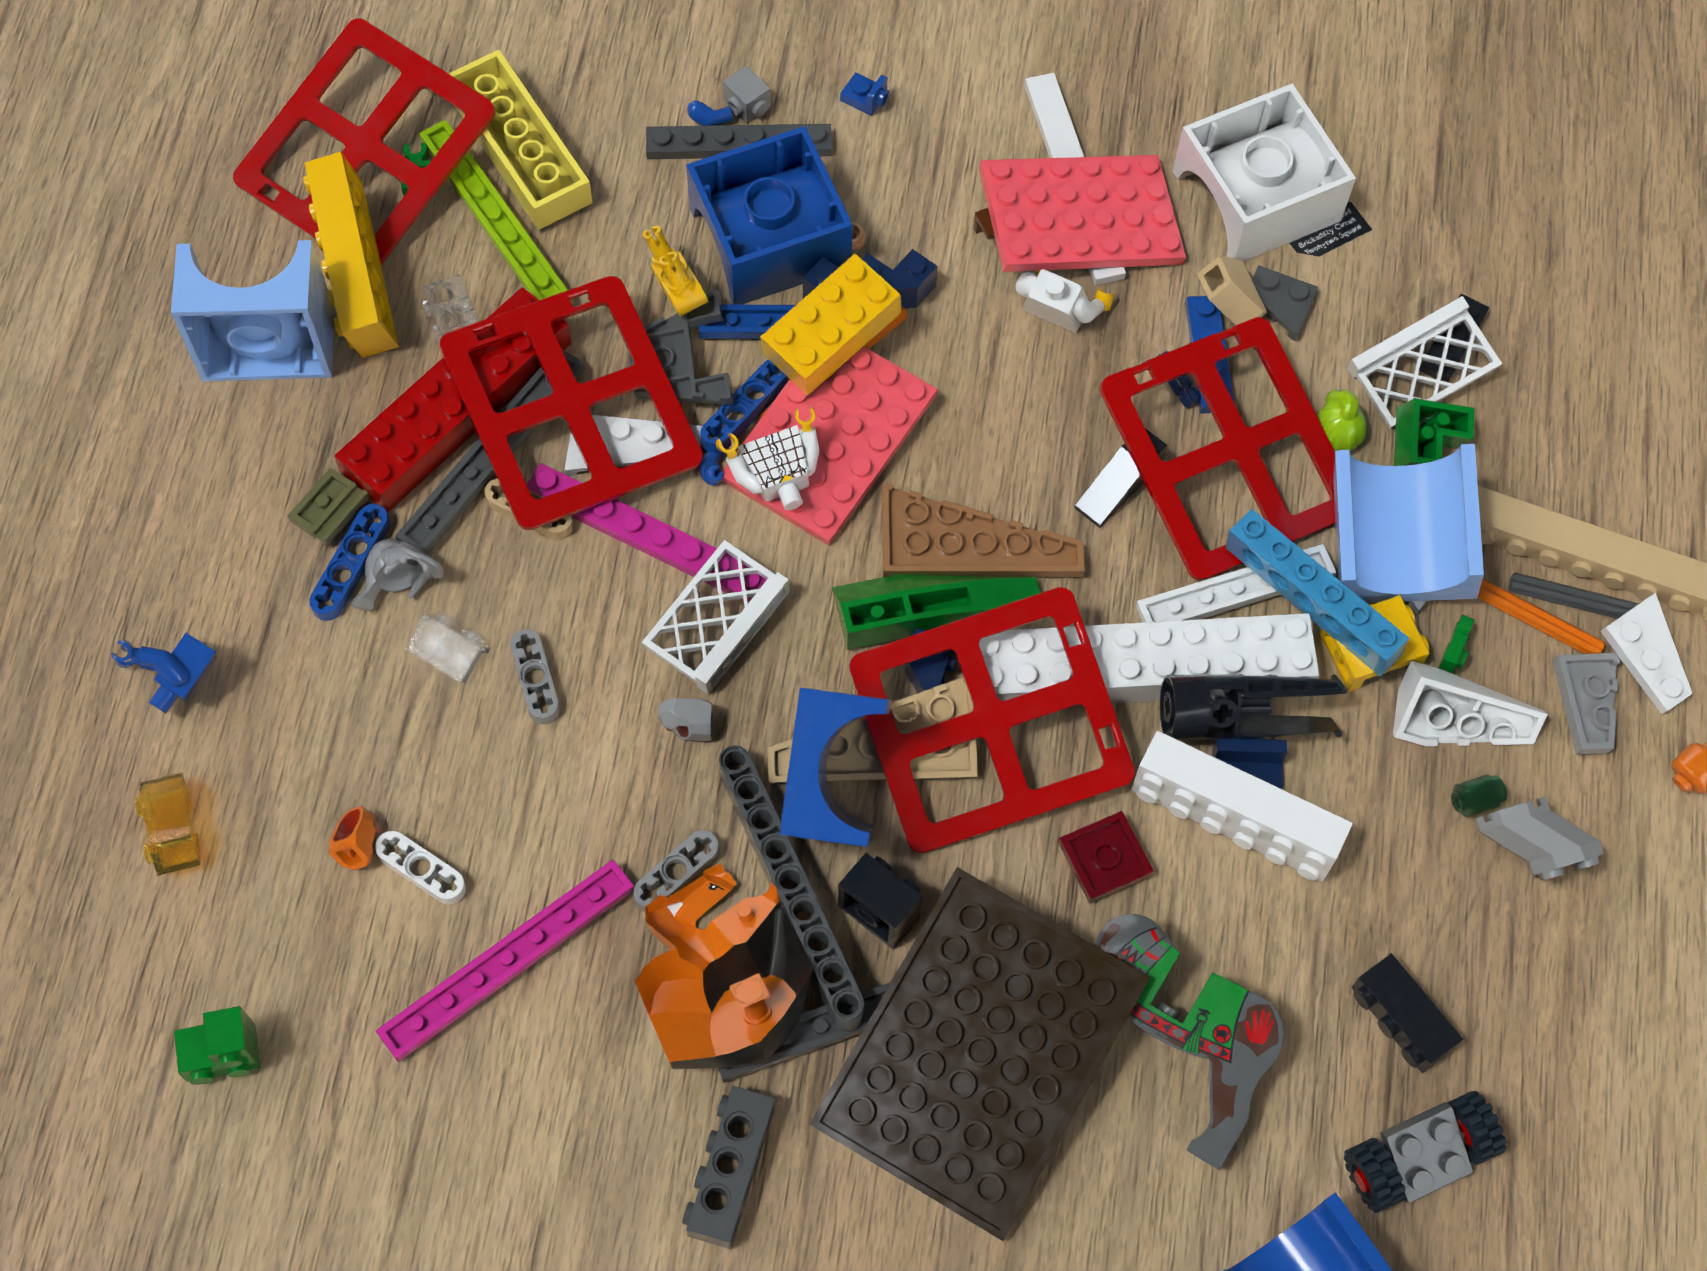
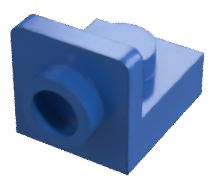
M855 72L840 93V101L872 116L878 107L885 105L889 97L890 91L887 90L888 77L881 75L877 82Z

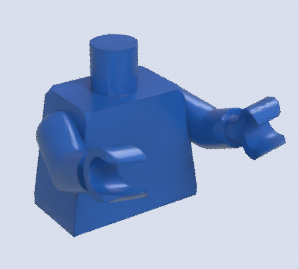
M188 633L184 634L172 653L141 646V648L133 647L132 643L127 640L117 641L119 644H122L121 649L128 652L126 657L122 658L114 652L111 653L112 658L121 668H129L135 664L141 666V669L157 673L154 681L159 685V688L148 703L167 714L177 698L183 701L187 700L217 657L216 651Z

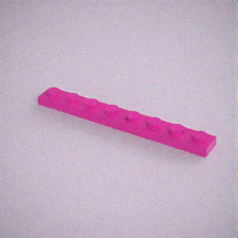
M540 463L528 481L527 487L530 491L546 497L581 484V482ZM616 499L572 515V518L695 577L717 549ZM725 553L718 562L719 572L738 570V560ZM742 563V568H743V569H744V568H749V567H747L746 565H744V564ZM715 568L709 574L715 573ZM759 574L744 576L746 591L760 589L766 582V579ZM740 576L720 579L723 592L728 594L742 591ZM716 580L705 582L717 588ZM753 597L747 598V602L749 603Z
M612 859L375 1030L396 1061L400 1062L634 891V885Z

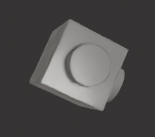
M745 66L723 81L724 101L730 107L731 112L736 116L739 115L746 123L756 117L763 116L771 107L770 88L748 66Z

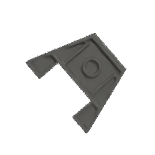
M717 290L707 293L706 296L709 302L681 317L678 313L666 320L662 317L644 327L678 401L734 404L731 378L728 372L699 379L696 376L691 328L723 321L721 300ZM629 353L630 366H632L634 362ZM645 389L633 391L638 398H650Z

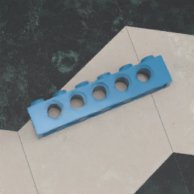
M1253 509L1229 530L1226 543L1228 551L1304 614L1309 613L1312 621L1340 642L1377 675L1381 677L1403 655L1409 641L1408 636Z

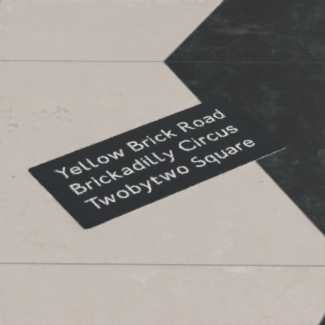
M1348 202L1340 222L1292 241L1290 245L1296 253L1320 257L1366 234L1372 228L1352 202Z

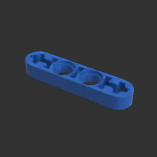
M770 360L765 361L733 394L734 404H723L703 425L700 431L703 449L711 453H722L716 447L717 439H720L722 446L728 449L732 445L728 433H732L738 439L776 399L790 379ZM752 391L764 393V396L760 399H750L747 397ZM732 412L744 414V417L740 420H730L727 418Z
M369 504L359 511L314 588L309 603L314 615L318 619L329 621L340 615L365 572V563L370 550L376 543L383 540L388 532L390 520L385 508L381 505ZM376 516H379L380 523L374 522L370 527L367 520H374ZM360 541L367 544V548L362 554L354 555L349 552L350 546L355 542ZM347 569L351 571V576L347 581L339 583L333 580V576L338 570ZM329 587H331V589L334 590L332 594L330 592ZM330 597L333 605H326L321 609L320 601L327 602Z

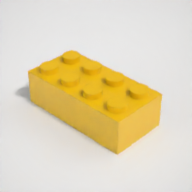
M854 254L760 336L763 354L808 396L902 313L901 295L857 254Z

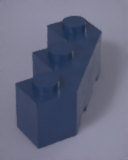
M914 249L893 270L869 253L862 258L866 264L901 295V305L905 309L917 308L936 287L938 266ZM822 257L803 277V299L837 270L838 267Z

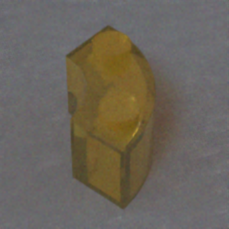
M183 772L141 782L139 796L135 797L134 800L137 814L140 818L144 817L146 825L147 843L143 844V851L148 865L154 864L157 876L199 866L200 847L198 834H193L190 815L194 813Z

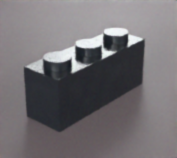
M1392 953L1358 977L1351 987L1354 990V997L1359 1005L1373 1013L1378 1019L1377 1024L1383 1034L1397 1042L1402 1049L1401 1053L1406 1062L1414 1068L1417 1067L1421 1073H1424L1449 1054L1464 1040Z

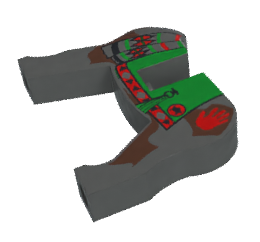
M1138 914L1121 915L1112 919L1103 927L1098 935L1096 946L1150 977L1128 1018L1160 1041L1188 1054L1209 1060L1210 1121L1206 1130L1200 1136L1191 1140L1187 1151L1220 1170L1248 1121L1251 1098L1259 1079L1274 1064L1281 1051L1284 1038L1281 1017L1275 1007L1263 997L1213 972L1183 1023L1177 1020L1180 1013L1160 1002L1158 1008L1154 1007L1151 1004L1180 956V952L1157 923L1150 918Z

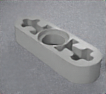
M529 629L520 630L511 638L510 646L528 712L534 722L549 724L558 717L560 707L540 636L535 631ZM529 641L531 645L533 659L528 661L522 648V642ZM534 669L541 670L545 674L544 679L537 684H531L525 680L527 673ZM542 692L546 704L549 705L548 712L541 713L536 695Z
M705 830L696 831L636 883L633 894L637 907L645 912V906L653 901L650 898L645 901L643 900V890L646 888L649 891L656 889L659 886L658 876H661L663 883L670 889L666 890L665 886L662 885L656 891L657 897L663 895L668 898L690 884L717 859L719 854L717 838L711 832ZM698 842L702 845L710 843V853L699 852L693 858L694 864H696L693 867L689 859L697 852L696 844ZM680 863L684 865L687 869L685 876L679 880L669 878L666 871L671 864Z

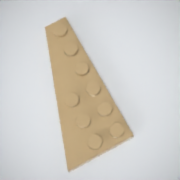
M964 677L892 702L890 709L897 730L901 734H906L967 714L973 710V703ZM865 716L848 724L833 741L827 757V781L886 780ZM793 739L768 747V783H787ZM976 739L912 760L910 768L914 779L978 777Z

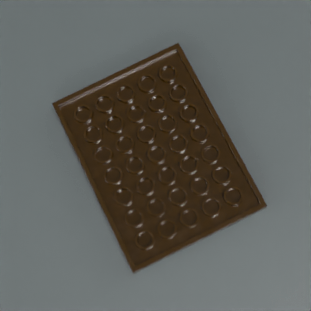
M957 867L809 1125L1004 1241L1149 982L1150 977Z

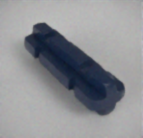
M1187 375L1168 382L1176 395H1181L1180 401L1184 407L1189 409L1200 402L1201 395L1195 387L1191 388L1192 382Z

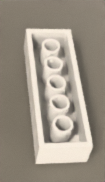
M1156 731L1139 765L1131 791L1135 792L1141 800L1151 804L1156 802L1168 808L1169 812L1174 816L1194 820L1200 823V826L1207 832L1213 834L1221 833L1231 838L1237 846L1248 850L1254 849L1263 853L1270 862L1277 865H1288L1296 869L1300 876L1312 881H1324L1335 863L1353 824L1159 731Z

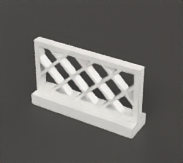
M1463 296L1356 356L1349 363L1347 370L1353 379H1358L1389 429L1396 426V417L1393 418L1386 407L1388 398L1407 402L1417 398L1413 397L1416 381L1433 385L1432 397L1427 400L1439 402L1502 365L1493 348L1467 311L1469 305ZM1464 322L1471 333L1469 342L1451 338L1453 327ZM1447 331L1446 337L1440 336L1441 334ZM1430 340L1444 343L1441 358L1423 354L1425 343ZM1449 345L1467 349L1464 363L1446 359ZM1420 347L1419 353L1413 351L1416 348ZM1471 350L1484 353L1490 363L1482 368L1468 365ZM1402 356L1417 359L1414 374L1395 370L1397 360ZM1421 360L1439 364L1436 379L1418 375ZM1392 363L1391 368L1385 367L1388 364ZM1448 366L1462 370L1460 380L1454 384L1440 381L1443 367ZM1466 371L1472 372V374L1465 377ZM1374 372L1388 374L1389 379L1386 390L1373 387L1367 376ZM1394 376L1412 380L1408 395L1390 391ZM1439 387L1446 388L1438 393ZM1379 395L1384 396L1383 401L1381 400V398L1379 397Z
M724 540L642 641V646L697 683V687L709 695L789 594V580L778 572L774 574ZM726 552L738 560V570L719 572L718 562ZM742 563H743L744 565H746L747 567H749V568H744V569H743V568H742ZM715 568V573L709 574ZM759 574L766 579V582L760 589L746 591L744 576ZM740 576L742 591L722 594L720 579ZM716 580L718 595L698 598L697 588L700 584ZM694 593L695 599H689L691 595ZM753 597L751 601L748 603L747 598ZM743 598L745 607L739 615L725 616L723 601ZM719 602L722 617L702 620L700 605ZM696 606L698 621L678 624L677 613L683 607ZM673 619L674 624H673V625H668V624L671 622V620ZM726 623H732L731 626L727 629ZM723 624L724 635L720 640L705 642L703 627ZM699 628L701 643L681 646L679 631ZM675 631L677 647L662 649L654 643L661 633ZM706 649H712L707 655ZM702 650L703 661L695 671L683 663L682 653ZM672 654H678L679 660L672 656Z

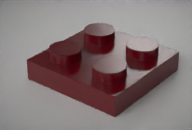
M1123 811L1064 835L1058 840L1089 904L1152 877L1154 874V870Z

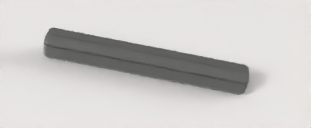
M1513 573L1508 585V590L1514 593L1617 619L1639 604L1520 573Z

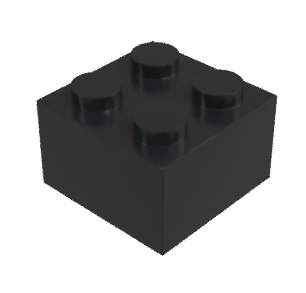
M865 852L838 884V907L891 949H894L920 918L923 896L920 894L919 887L907 878L901 880L892 873L891 866L884 859L878 856L873 858Z

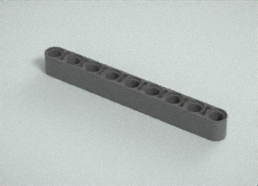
M728 746L723 749L719 756L723 784L767 880L776 886L780 904L813 966L811 976L832 1022L842 1031H854L861 1026L864 1020V1000L788 836L779 835L781 821L750 754L741 746ZM735 763L743 765L739 770H730L728 768ZM748 792L756 794V797L749 800L743 799L741 796ZM762 821L771 824L765 829L754 827L755 824ZM773 851L784 853V856L779 859L768 857ZM787 881H795L799 884L796 888L790 890L782 887V884ZM802 911L813 914L808 920H799L795 917ZM815 942H823L827 945V948L818 952L810 949V946ZM830 973H837L841 975L842 979L837 983H829L824 980V977ZM847 1004L853 1005L857 1009L851 1015H843L838 1010Z

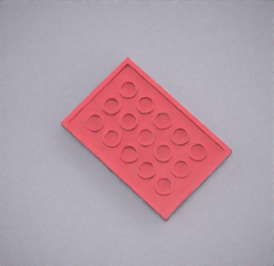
M1158 155L981 160L979 172L1003 272L1039 271L1041 269L1064 270L1182 265L1186 259Z
M863 346L808 396L795 383L789 380L742 443L743 445L796 425L800 430L802 425L796 421L795 410L798 408L799 419L802 421L808 420L811 416L809 406L814 410L815 419L811 424L812 427L816 428L820 452L815 473L808 477L809 486L799 490L803 500L801 506L793 510H785L780 498L765 501L761 494L751 493L736 482L728 464L723 469L724 477L721 481L830 546L937 396V388Z

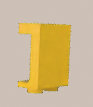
M1399 595L1370 605L1409 637L1403 655L1385 673L1407 666L1411 661L1424 664L1430 654L1428 641L1423 634H1419L1414 624L1413 611L1408 605L1405 606L1401 596ZM1323 629L1321 630L1320 635L1348 692L1361 688L1364 680L1378 676L1340 642Z

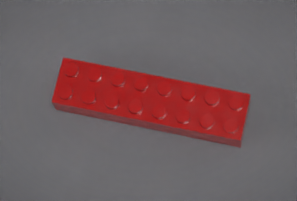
M521 287L486 319L539 300ZM560 320L553 323L551 327L560 347L565 350L572 342L568 323ZM494 327L475 333L478 341L496 335ZM523 334L473 351L469 355L490 404L496 413L520 392L541 367L529 338ZM444 357L334 455L341 475L355 483L361 490H366L370 500L384 507L387 513L476 432Z

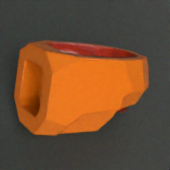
M359 806L349 810L337 823L329 840V854L342 867L356 870L368 866L376 844L374 815L366 808Z

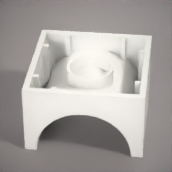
M1293 83L1184 126L1172 171L1178 181L1196 174L1208 186L1218 204L1225 224L1228 241L1227 257L1240 259L1243 262L1340 222L1356 177Z

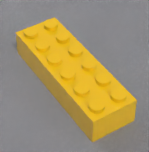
M341 151L305 162L307 175L303 176V181L308 194L312 196L313 203L309 204V209L319 229L318 232H315V237L320 250L324 252L325 260L321 261V265L326 278L330 280L331 288L327 290L331 305L334 308L336 307L335 329L340 337L344 336L350 349L354 348L362 358L398 348V338L362 179Z

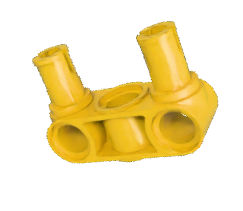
M660 226L651 227L656 237L655 239L648 229L645 230L642 237L653 255L650 266L678 315L681 317L708 303L709 301L697 278L679 250L675 251L674 248L669 246Z

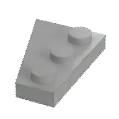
M1616 653L1558 655L1552 661L1576 755L1609 753L1614 749L1616 710L1614 709V697L1618 691L1616 666L1620 663L1619 656Z

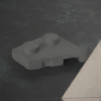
M1258 265L1252 281L1266 308L1267 313L1265 315L1273 323L1278 321L1289 331L1287 336L1291 340L1296 341L1318 287Z

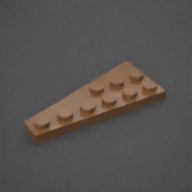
M882 482L883 577L896 574L1004 577L1084 576V547L1081 540L1047 530L1042 532L1023 527V523L1011 520L1009 523L993 518V514L946 500L939 502L922 497V493L912 490L908 493L893 488L892 484Z

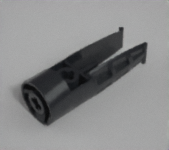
M1243 674L1166 675L1160 691L1161 727L1164 734L1174 739L1276 738L1278 736H1308L1334 732L1337 737H1341L1342 731L1331 717L1269 715L1272 713L1271 698L1346 694L1348 689L1335 674L1331 676V679L1310 678L1308 676L1284 677L1271 674L1266 676H1244Z

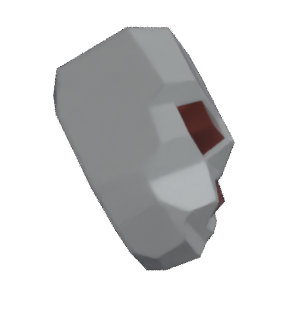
M668 699L661 702L658 707V720L667 731H673L681 740L711 741L713 704L702 699Z

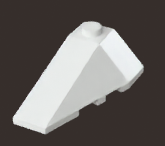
M1411 661L1398 689L1393 736L1423 746H1438V743H1457L1458 746H1470V743L1491 742L1493 745L1534 744L1548 714L1544 710L1447 671Z

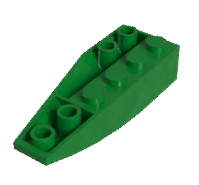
M896 574L832 587L847 650L912 636L915 628L927 631L1040 593L1036 577Z

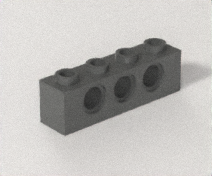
M733 1085L729 1096L723 1094L717 1111V1116L722 1117L718 1131L711 1130L705 1151L711 1154L707 1166L700 1165L694 1183V1188H698L699 1191L695 1203L688 1202L683 1216L682 1224L687 1225L688 1237L731 1250L775 1110V1098ZM736 1123H744L750 1128V1131L745 1137L735 1138L729 1133L731 1126ZM725 1158H732L739 1165L735 1172L724 1174L718 1170V1164ZM713 1194H722L726 1197L727 1203L720 1210H711L706 1205L707 1199Z

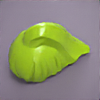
M1334 389L1326 395V404L1320 410L1317 417L1334 451L1349 450L1350 452L1355 450L1365 440L1367 430L1366 418L1358 406L1359 400L1357 396L1346 389L1342 391Z

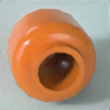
M1705 742L1703 745L1692 743L1672 761L1671 767L1675 774L1672 780L1685 793H1689L1692 790L1698 794L1707 793V743Z

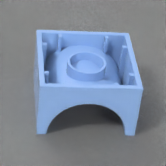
M298 240L296 252L291 262L280 274L262 284L242 288L227 287L209 280L203 275L191 244L176 245L171 314L202 381L332 378L335 309L330 303L327 293L328 288L312 240Z
M1461 444L1457 451L1447 457L1428 463L1407 466L1368 464L1352 457L1349 450L1335 451L1333 485L1338 580L1366 603H1378L1399 595L1403 602L1477 599L1484 570L1475 444Z

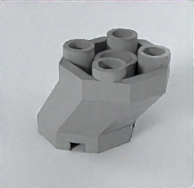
M1546 797L1536 800L1537 807L1534 806L1533 801H1528L1488 814V822H1485L1483 816L1475 818L1478 831L1525 860L1528 863L1531 875L1539 874L1541 880L1565 874L1563 867L1574 864L1575 870L1599 864L1598 856L1604 854L1598 839L1549 809Z

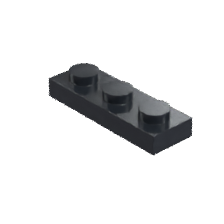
M1460 294L1458 298L1464 297L1469 305L1467 311L1479 327L1489 307ZM1462 322L1453 327L1451 338L1469 342L1471 333L1465 323ZM1447 331L1441 334L1440 336L1446 337ZM1434 341L1426 355L1441 358L1444 343ZM1449 345L1446 359L1460 363L1467 349ZM1422 361L1419 371L1436 379L1439 364ZM1444 366L1440 381L1449 383L1456 368Z

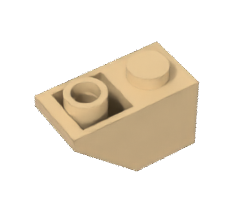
M1219 255L1197 273L1209 301L1235 325L1255 317H1262L1267 313L1242 260Z

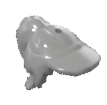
M393 538L381 540L372 547L365 563L366 586L364 591L351 601V605L360 610L371 611L374 608L375 598L381 589L394 592L412 587L408 594V598L412 599L430 577L442 578L444 576V568L438 561L429 557L420 547L412 543L398 541Z

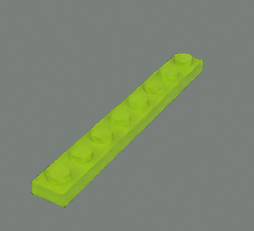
M445 119L420 132L419 136L421 142H425L428 152L434 158L454 130ZM468 151L448 177V180L524 288L538 300L567 291L565 285Z

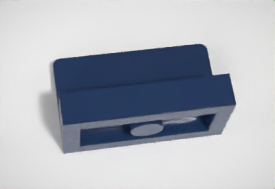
M1216 739L1212 749V757L1280 789L1283 788L1282 763L1287 755V740Z

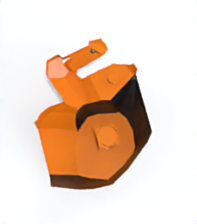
M721 863L704 870L703 876L667 898L660 895L645 906V920L649 929L657 939L671 950L652 959L642 969L635 983L672 1069L738 1067L766 1062L785 1042L799 1022L809 988L813 966L780 904L777 888L771 882L768 892L757 897L744 898L713 919L705 930L696 928V920L737 885L732 876L723 869Z

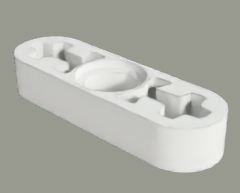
M388 831L379 836L375 844V850L380 861L443 904H455L464 897L466 884L462 875L457 870L397 831ZM398 842L400 851L406 855L404 862L401 856L395 852L387 855L388 852L385 846L387 844L394 846ZM420 859L429 861L431 865L430 870L425 875L416 876L411 873V866L415 861ZM437 873L440 879L446 883H451L455 880L454 884L457 889L454 892L447 890L443 893L442 885L435 880Z

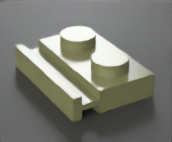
M330 468L288 514V518L291 523L315 539L318 538L324 545L328 546L365 505L370 496L366 490H361L355 483Z

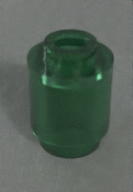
M1488 774L1456 784L1451 794V802L1454 809L1459 813L1461 812L1465 817L1497 808L1507 798L1506 787L1502 779L1497 775L1490 776Z

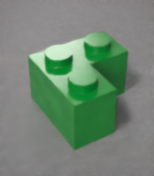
M1413 398L1396 408L1394 466L1416 465L1442 459L1443 447L1456 449L1461 444L1473 440L1475 408Z
M241 1006L203 1013L204 1025L174 1030L178 1073L186 1082L194 1085L212 1082L213 1077L228 1074L229 1077H241L248 1075L251 1069L260 1068L256 1025Z

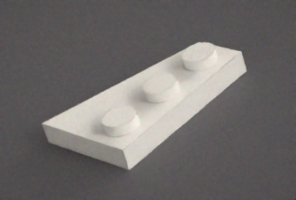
M1656 593L1600 631L1661 714L1669 711L1693 694Z

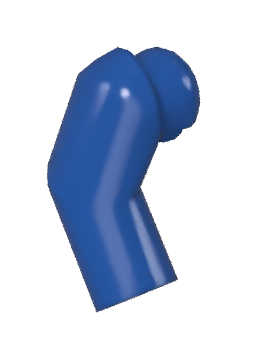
M698 100L688 104L687 111L689 117L701 126L722 125L733 121V115L729 106L713 110Z
M706 451L702 456L699 470L703 481L709 485H717L724 477V471H721L718 462L725 454L724 452L716 454Z

